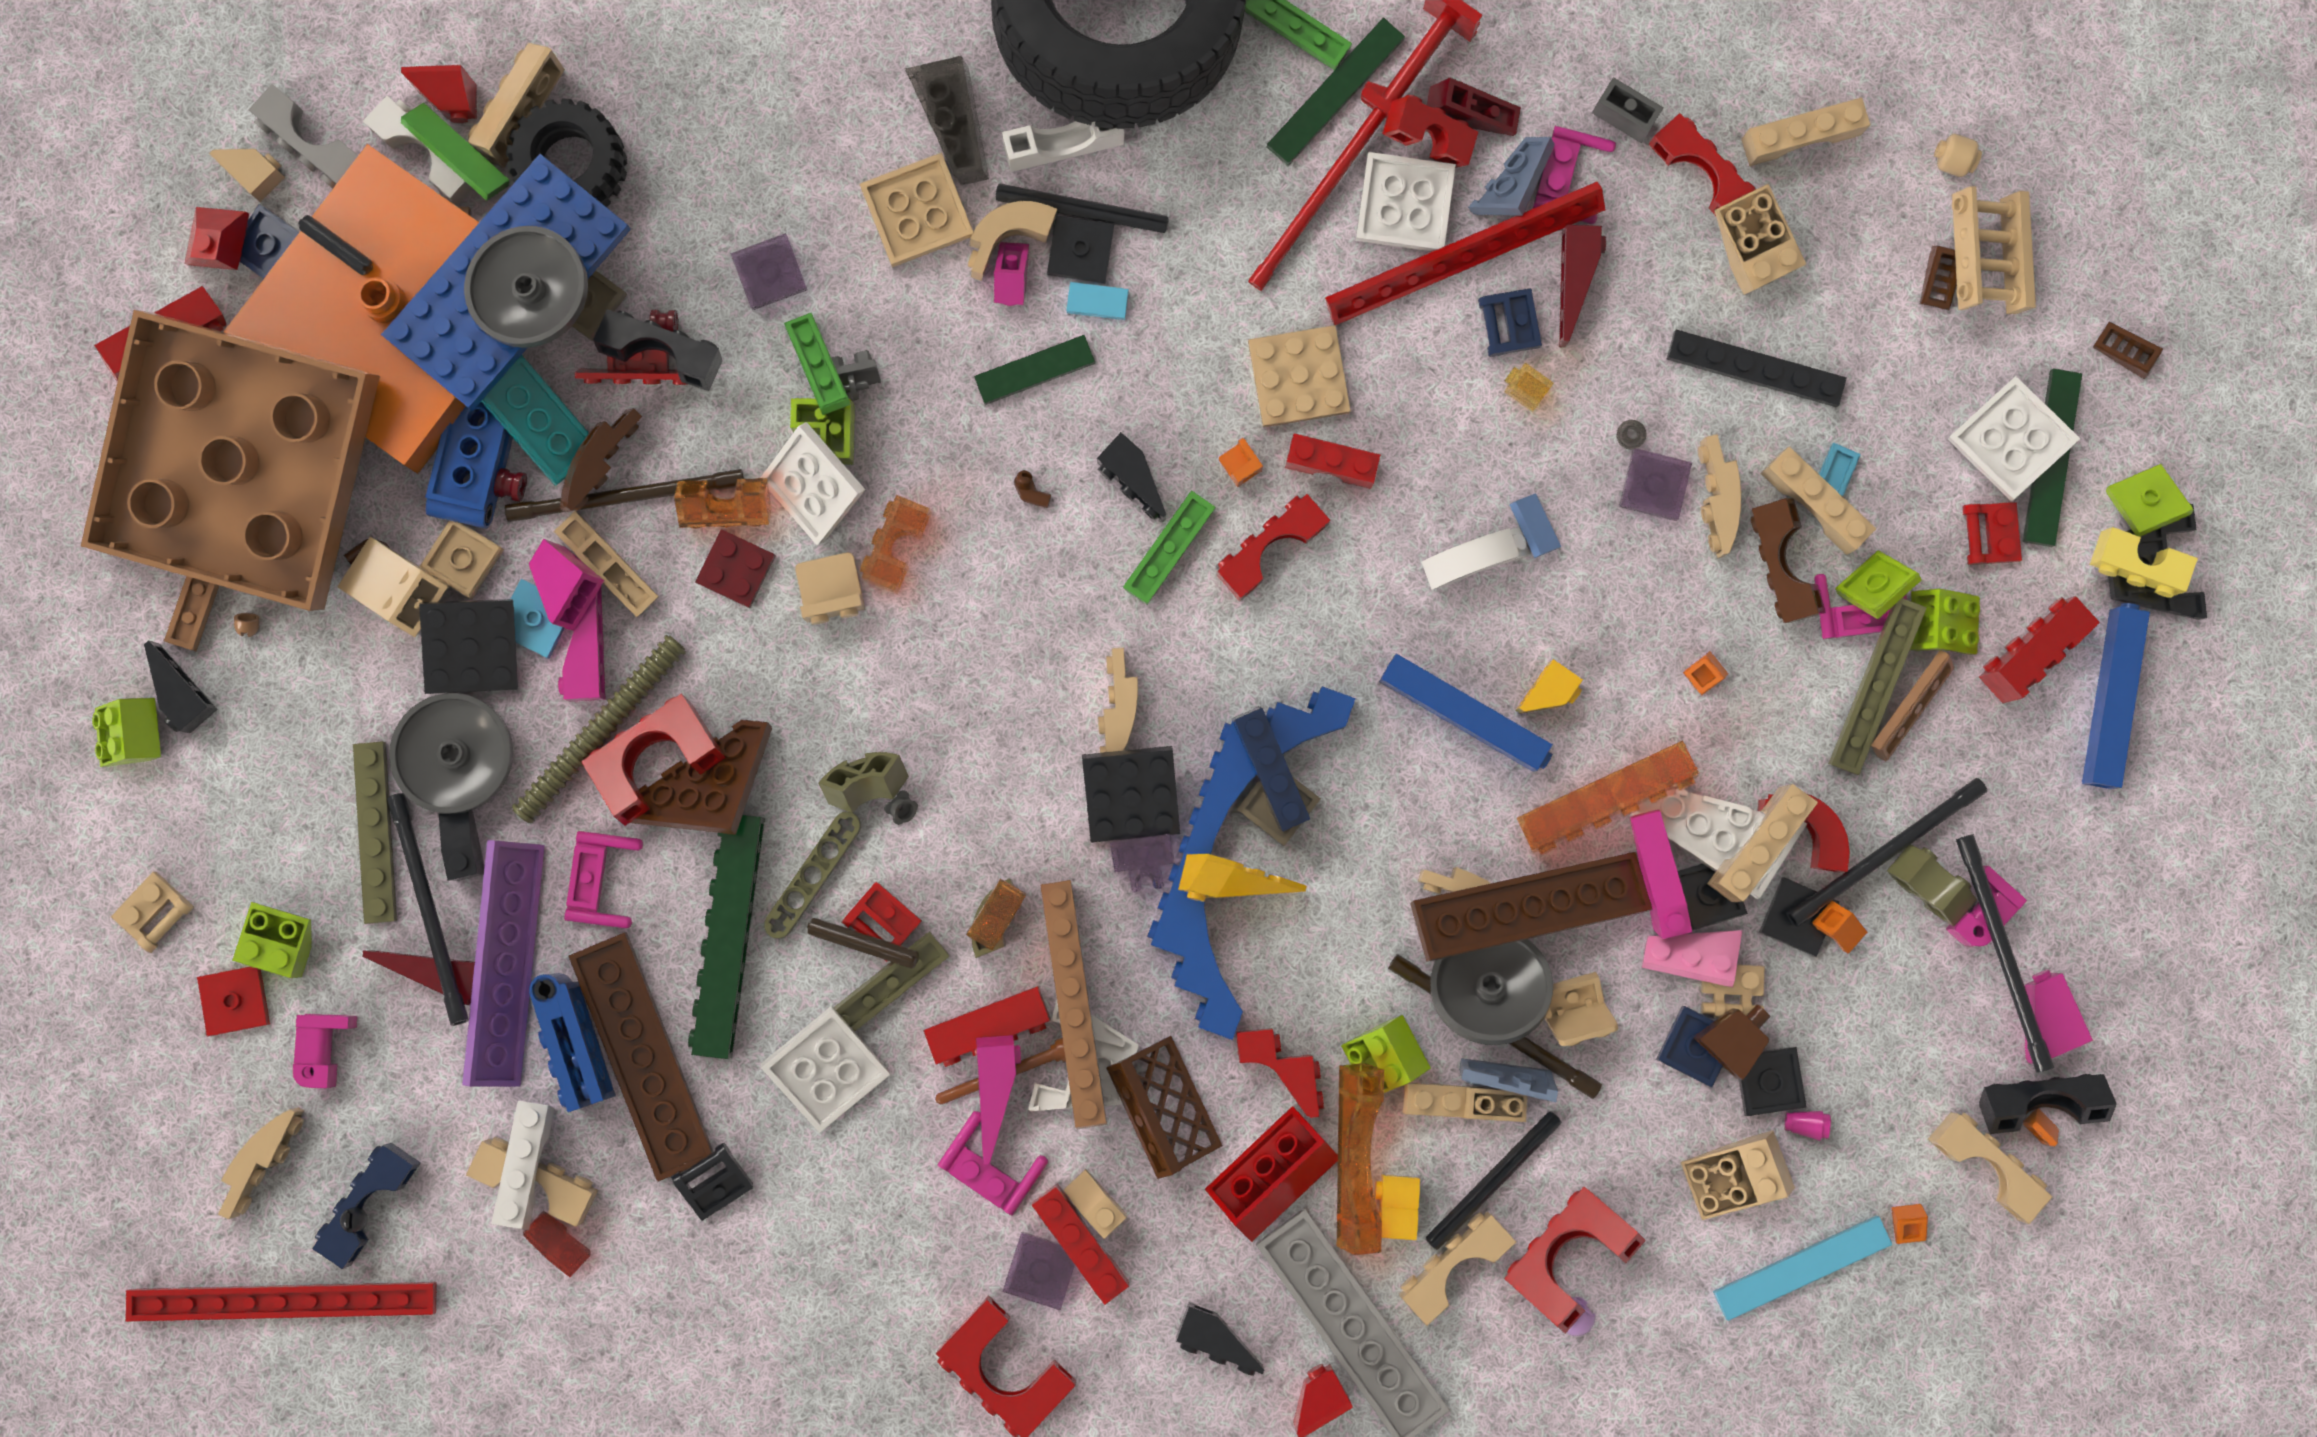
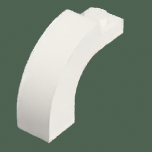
M1508 528L1441 552L1422 561V565L1433 590L1453 584L1483 570L1525 558L1530 555L1521 528L1511 530Z

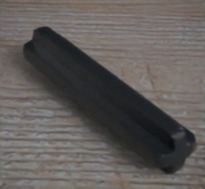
M305 215L303 219L299 220V229L359 274L366 275L372 271V260L312 216Z

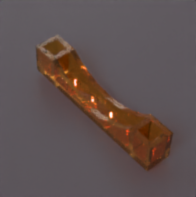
M1367 1063L1339 1065L1336 1246L1353 1255L1381 1252L1382 1221L1373 1192L1370 1155L1374 1123L1384 1101V1069Z

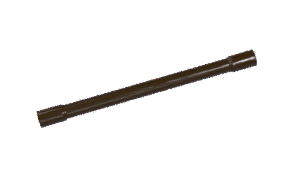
M742 469L717 472L707 476L588 493L586 497L589 500L580 510L714 489L724 490L744 487ZM561 498L506 504L504 507L506 519L508 522L533 519L537 516L563 513L560 509Z
M1396 954L1388 969L1409 983H1413L1431 994V976L1424 973L1418 966L1401 955ZM1524 1037L1515 1042L1508 1043L1566 1080L1572 1087L1591 1099H1594L1602 1087L1600 1082L1583 1071L1570 1066L1530 1039Z

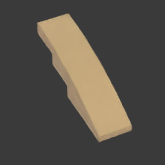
M574 511L553 531L583 563L604 580L603 584L636 617L659 597L578 512Z

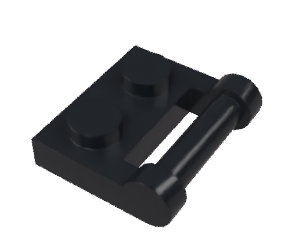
M725 1143L715 1147V1152L684 1172L678 1171L671 1176L673 1184L701 1221L754 1188L753 1182L733 1157ZM720 1162L725 1164V1168L694 1188H691L688 1184Z

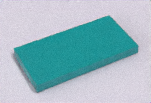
M521 355L481 402L556 486L565 479L578 448L589 432L524 356Z

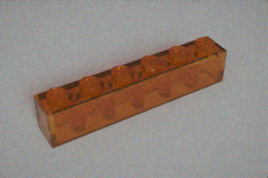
M1682 740L1525 813L1516 819L1532 852L1539 851L1540 855L1556 849L1555 843L1565 838L1568 842L1584 836L1583 830L1593 825L1595 829H1599L1612 823L1611 817L1621 812L1624 817L1638 811L1640 809L1639 804L1650 800L1651 804L1666 798L1668 796L1666 792L1675 787H1678L1679 791L1694 785L1696 783L1694 779L1699 776V772Z

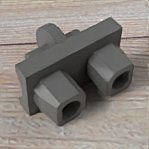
M868 350L854 354L855 363L844 365L842 357H831L846 393L851 392L853 400L859 399L858 391L869 389L871 384L881 383L875 359L872 360Z

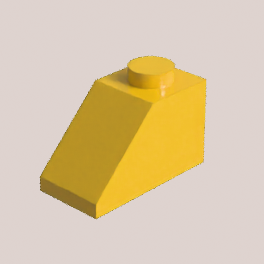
M1553 659L1546 665L1515 711L1522 714L1562 707L1567 702L1573 704L1582 692L1579 685L1583 679Z

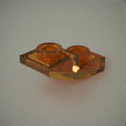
M1000 878L966 935L993 950L1026 897V893Z

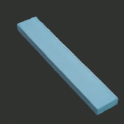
M1874 1216L1716 1289L1713 1293L1725 1319L1729 1321L1891 1246L1892 1242L1880 1217Z

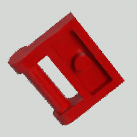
M2017 502L1968 504L1962 506L1963 515H1966L1970 552V555H1967L1968 565L2022 561ZM1985 514L1988 554H1982L1979 515Z
M876 881L841 923L847 928L852 927L857 932L884 940L858 918L864 911L894 937L891 943L901 946L922 920Z

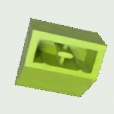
M155 698L117 699L95 708L92 724L94 729L97 730L98 742L95 746V754L97 759L100 760V767L147 762L161 757Z
M251 902L232 961L288 978L302 977L312 948L311 919Z
M1403 1014L1341 1045L1369 1099L1408 1084L1431 1069Z

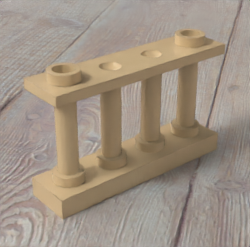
M1970 186L1952 194L1958 310H1966L1982 304L1983 299L2005 301L2006 314H2019L2036 308L2029 192H2015L2001 198L2000 202L1977 200L1976 186ZM1978 212L2000 214L2001 231L1979 229ZM1979 241L2002 243L2003 260L1980 258ZM1981 270L2004 272L2005 289L1982 287Z

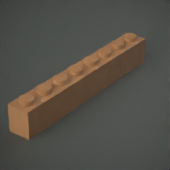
M1071 880L1041 884L1075 1128L1083 1129L1107 1125Z

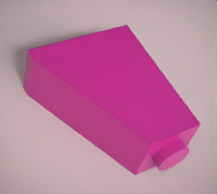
M543 539L529 562L530 570L549 621L554 625L574 631L604 580L565 546Z
M2044 970L2032 976L2034 981L2025 984V989L2051 1059L2093 1041L2063 973H2051L2050 970ZM2025 1037V1058L2028 1063L2033 1064Z

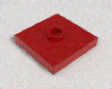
M250 966L197 977L207 1037L270 1025L261 969Z

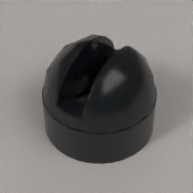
M349 1208L342 1213L340 1225L344 1231L349 1233L361 1231L367 1224V1214L362 1208ZM350 1213H353L352 1228L349 1227Z

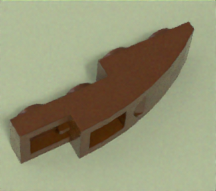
M634 408L625 410L611 426L606 421L599 422L588 433L578 448L565 477L560 502V509L563 512H571L573 509L576 512L580 510L589 500L586 495L593 488L599 489L608 480L609 477L606 473L611 467L603 459H610L620 448L617 445L623 437L629 438L639 428L637 422L642 416Z

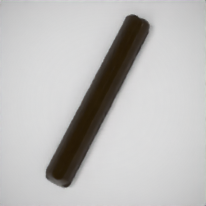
M812 918L807 926L808 934L911 969L919 961V953L915 950L818 918Z

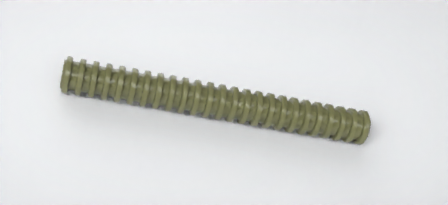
M665 635V641L657 644L659 646L658 649H653L651 651L652 655L645 657L646 662L638 665L640 669L638 671L634 670L631 678H626L627 683L620 685L621 690L613 693V699L608 698V704L601 706L602 711L594 714V720L589 719V725L582 727L583 732L575 735L576 740H571L569 742L570 746L563 748L564 753L556 756L558 760L556 762L552 761L550 763L551 767L544 769L545 774L537 777L539 781L537 783L533 782L531 784L532 788L525 790L526 795L518 798L519 803L512 805L513 811L527 823H534V817L541 815L540 810L547 808V802H552L554 800L553 796L560 794L559 789L561 787L565 788L567 786L565 782L567 780L571 781L573 779L572 775L579 773L578 768L580 766L584 767L581 761L587 758L599 745L603 746L605 744L603 740L611 737V731L615 732L617 730L616 726L623 724L622 719L630 716L629 711H634L636 709L635 705L642 703L641 698L649 695L647 691L649 689L653 690L655 688L654 684L661 682L660 677L668 674L666 670L674 667V661L679 662V656L686 654L685 648L670 635Z

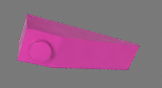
M601 587L573 631L562 669L563 677H559L558 680L559 693L563 695L564 700L569 702L606 700Z
M1658 809L1630 816L1640 869L1652 905L1650 916L1654 931L1662 939L1692 932L1687 903L1661 811Z
M1013 1035L976 1038L984 1164H990L1016 1075L1015 1064H1021L1020 1045H1014Z

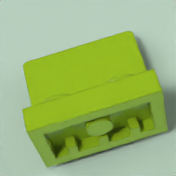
M1941 588L1911 591V602L1926 607V611L1910 650H1945L1968 655H1976L1978 653L1979 596Z

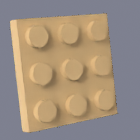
M942 152L860 183L861 190L892 268L972 236V227Z
M1335 325L1248 339L1263 428L1349 414L1351 412Z

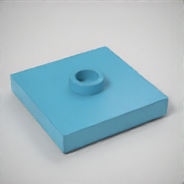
M521 579L511 597L514 604L516 643L549 659L565 628L554 625L549 621L537 586Z

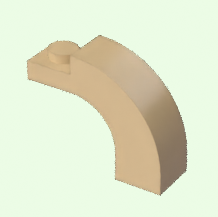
M1017 201L1002 205L988 213L976 226L970 238V246L979 249V251H972L968 262V267L972 268L971 277L982 281L993 250L1002 240L1008 237L1026 236L1046 243L1056 217L1057 209L1038 202Z

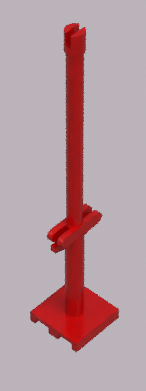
M1425 0L1423 9L1434 16L1436 21L1388 87L1370 81L1365 84V88L1361 93V101L1373 109L1268 256L1262 264L1258 265L1249 278L1248 282L1260 291L1263 290L1274 275L1275 269L1382 121L1385 118L1387 119L1392 101L1402 98L1449 31L1452 29L1471 42L1477 34L1476 30L1483 16L1481 13L1462 0Z

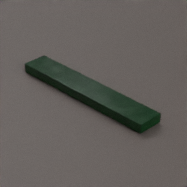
M1383 17L1267 143L1266 147L1289 166L1404 41L1405 36Z
M2053 368L2049 372L2045 405L2074 431L2082 373ZM2070 449L2032 483L2022 542L2047 547L2055 546Z

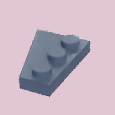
M1525 137L1505 161L1504 171L1496 180L1491 179L1485 186L1487 191L1479 201L1474 199L1468 207L1470 211L1475 215L1523 216L1555 146L1552 138Z
M1461 1058L1459 1069L1461 1079L1468 1084L1475 1086L1485 1085L1557 1102L1558 1089L1550 1070Z

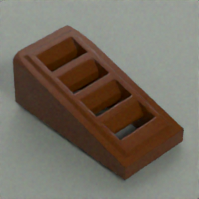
M1938 245L1932 246L1919 304L1949 311L1957 286L1955 250ZM1941 257L1952 260L1951 265L1939 262ZM1937 269L1950 271L1949 277L1936 274ZM1934 280L1947 283V288L1933 286ZM1931 291L1944 294V300L1931 298Z
M2110 321L2093 346L2094 349L2143 379H2146L2163 351V348ZM2112 333H2114L2118 337L2112 346L2105 345ZM2122 340H2125L2128 343L2121 353L2117 351V348ZM2133 346L2138 348L2133 358L2127 356ZM2143 353H2146L2149 356L2144 364L2138 362Z

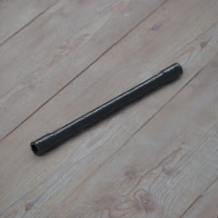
M1979 778L1970 781L1956 791L1951 798L1850 868L1848 872L1843 873L1817 893L1807 897L1787 911L1788 919L1796 927L1800 926L1840 894L1961 808L1967 807L1987 793L1985 784Z
M397 793L387 798L388 805L403 848L444 994V1004L450 1025H460L469 1021L462 994L459 992L412 826L408 802L404 793Z
M1971 834L1958 838L1956 842L1963 863L1968 869L2013 999L2035 1071L2038 1073L2053 1069L2054 1065L2047 1044L2042 1038L1989 885L1975 836Z

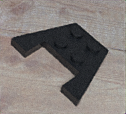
M2194 510L2191 515L2141 536L2137 548L2140 560L2151 566L2157 552L2168 548L2166 534L2197 530ZM2132 529L2125 531L2135 535ZM2119 575L2116 577L2108 576L2112 600L2137 604L2141 607L2196 620L2207 618L2204 592L2182 593L2170 598L2156 594V589L2149 586L2137 587L2127 583V578Z

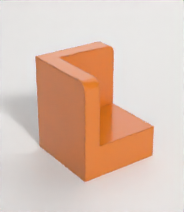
M1244 438L1238 440V444L1219 457L1220 463L1237 487L1262 472L1263 465Z
M1831 901L1812 922L1819 931L1834 939L1847 954L1868 933L1852 912L1834 901Z

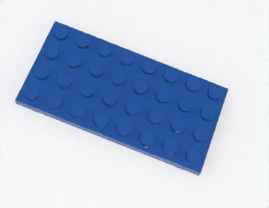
M541 154L537 156L381 334L472 411L527 349L508 346L491 338L475 323L468 311L464 295L465 276L472 258L480 247L496 234L510 228L519 226L546 228L561 235L574 247L585 265L587 277L589 278L631 230L628 224Z

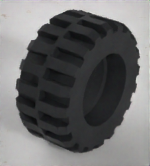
M562 98L561 104H557L553 99L545 101L546 107L539 109L536 105L531 108L532 114L528 118L522 116L517 121L520 126L518 131L513 129L509 136L513 145L507 146L506 155L511 160L507 163L509 173L514 177L513 182L515 183L539 154L545 156L548 149L557 141L568 137L583 138L592 145V160L587 170L573 181L605 207H608L611 204L608 198L612 194L618 196L621 191L618 183L619 181H625L627 172L623 166L628 164L627 155L623 151L625 148L623 142L609 120L598 109H591L588 103L578 101L577 105H575L572 99Z

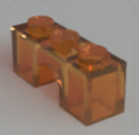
M767 478L737 479L735 496L730 499L715 497L709 490L708 480L677 482L674 501L679 528L698 529L701 527L720 526L727 528L731 526L750 525L757 527L769 525L771 499Z
M896 495L894 502L889 501L883 514L886 521L882 529L877 528L872 539V545H875L871 556H865L860 568V572H863L862 578L864 581L898 594L909 566L907 563L893 557L892 546L901 536H912L921 540L932 514L930 508Z

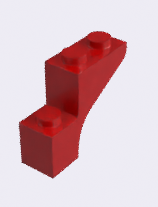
M1272 1028L1236 1032L1239 1063H1259L1273 1069L1306 1116L1310 1118L1319 1117V1110L1324 1109L1322 1091L1316 1090L1315 1079H1321L1319 1061H1313L1311 1054L1276 1058V1053L1281 1052L1280 1035L1274 1034Z

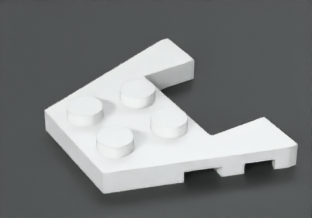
M1056 1000L1051 1021L1060 1023L1058 1003ZM1091 1014L1104 1105H1123L1106 1067L1137 1053L1139 1045ZM1069 1080L1065 1091L1037 1083L1034 1084L1028 1110L1042 1111L1073 1108Z

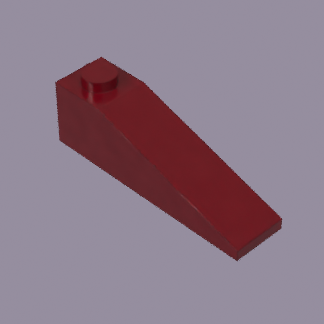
M1566 225L1562 231L1559 347L1565 348L1571 339L1601 254L1605 253L1606 236H1602V226Z
M363 950L362 957L443 994L433 957ZM450 959L464 1004L470 1005L475 962Z

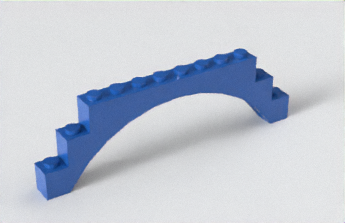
M1322 686L1318 693L1312 692L1307 708L1312 709L1311 714L1277 702L1275 709L1269 707L1266 717L1282 754L1305 741L1344 729L1356 698ZM1232 721L1231 724L1226 722L1224 724L1219 739L1225 742L1221 752H1214L1209 768L1214 769L1211 780L1204 779L1199 796L1204 797L1201 808L1194 807L1188 823L1194 827L1190 837L1184 835L1178 852L1183 854L1180 865L1174 863L1168 880L1173 882L1169 893L1163 892L1157 909L1163 910L1159 922L1153 920L1147 935L1148 938L1152 939V946L1184 957L1182 963L1176 961L1171 978L1176 980L1174 986L1208 998L1206 1004L1200 1002L1194 1019L1199 1021L1198 1028L1231 1040L1234 1038L1243 1011L1223 980L1209 943L1204 908L1205 902L1187 898L1188 892L1178 890L1187 854H1211L1215 838L1230 807L1247 784L1257 776Z

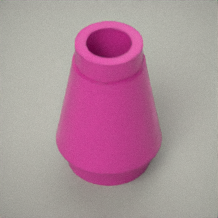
M1823 1111L1786 1112L1785 1131H1791L1818 1141L1821 1138H1829L1831 1115L1823 1114Z

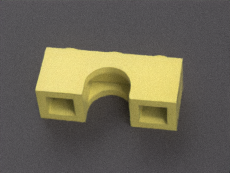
M2114 527L2101 531L2089 564L2099 568L2098 572L2107 576L2116 577L2119 575L2127 578V583L2137 587L2149 586L2156 589V594L2171 598L2187 592L2198 558L2167 548L2157 552L2155 560L2150 566L2143 563L2137 553L2141 537Z

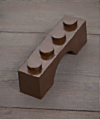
M1784 498L1752 508L1754 516H1751V524L1754 532L1759 533L1761 540L1759 553L1762 560L1767 562L1770 573H1767V582L1770 589L1775 590L1777 598L1775 610L1779 619H1783V623H1792L1826 613L1818 584H1811L1800 580L1791 572L1787 564V545L1794 533L1802 527L1794 499Z

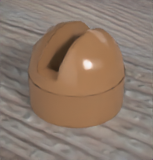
M253 613L235 615V631L242 637L245 633H247L248 637H252L259 630V616Z

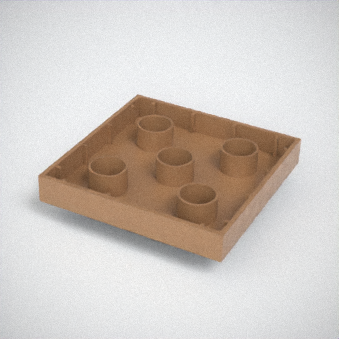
M133 310L81 547L304 610H324L380 376L156 313Z

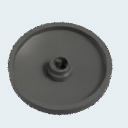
M538 226L510 228L486 241L472 258L464 282L466 305L475 323L496 341L520 348L547 344L568 331L580 316L588 293L587 272L578 252L561 235Z
M438 694L414 705L399 721L390 743V767L400 790L418 806L442 814L465 813L489 802L505 784L513 762L512 738L503 718L485 702L465 694Z
M1526 939L1435 960L1430 982L1431 998L1441 1020L1457 1035L1466 1040L1484 1045L1508 1044L1526 1037L1544 1020L1551 1005L1553 977L1549 964L1542 952L1531 941Z

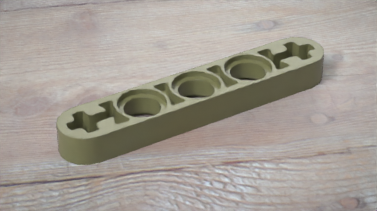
M842 812L834 818L766 917L764 928L770 937L784 938L791 933L859 834L861 821L856 814ZM851 817L853 819L852 825L855 828L852 832L847 830L843 834L842 838L847 839V842L843 845L839 839L831 837L830 834L833 830L836 834H839L843 827L840 821L842 819L848 820ZM829 841L835 842L838 846V854L832 859H827L822 854L823 845ZM811 866L818 867L821 871V879L815 884L808 883L805 879V872ZM794 891L800 892L804 897V903L798 909L791 908L788 904V896ZM782 905L786 911L796 916L793 920L790 916H787L783 922V925L786 927L785 931L778 930L774 933L772 931L774 925L771 921L773 918L779 920L784 912L779 911Z

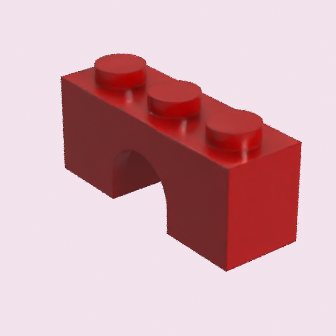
M1406 95L1403 98L1392 101L1382 134L1407 146L1422 142L1424 133L1427 131L1432 139V150L1429 158L1438 162L1456 164L1455 168L1469 165L1478 131L1468 127L1469 124L1464 120L1453 119L1445 115L1446 112L1440 108L1429 107L1423 104L1422 99L1419 97Z
M1294 433L1285 468L1314 475V473L1329 474L1342 479L1343 483L1371 489L1375 481L1381 454Z

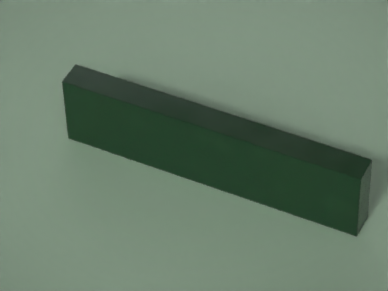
M1085 335L975 375L974 378L983 402L987 405L1094 365L1095 360Z

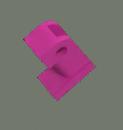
M1983 866L2003 925L2005 926L2027 900L1990 866ZM1979 902L1969 913H1965L1954 927L1949 925L1946 928L1953 937L1965 946L1981 947L1992 941Z
M296 1015L293 1078L297 1084L306 1088L336 1087L338 1064H331L333 1029L357 1028V1016Z

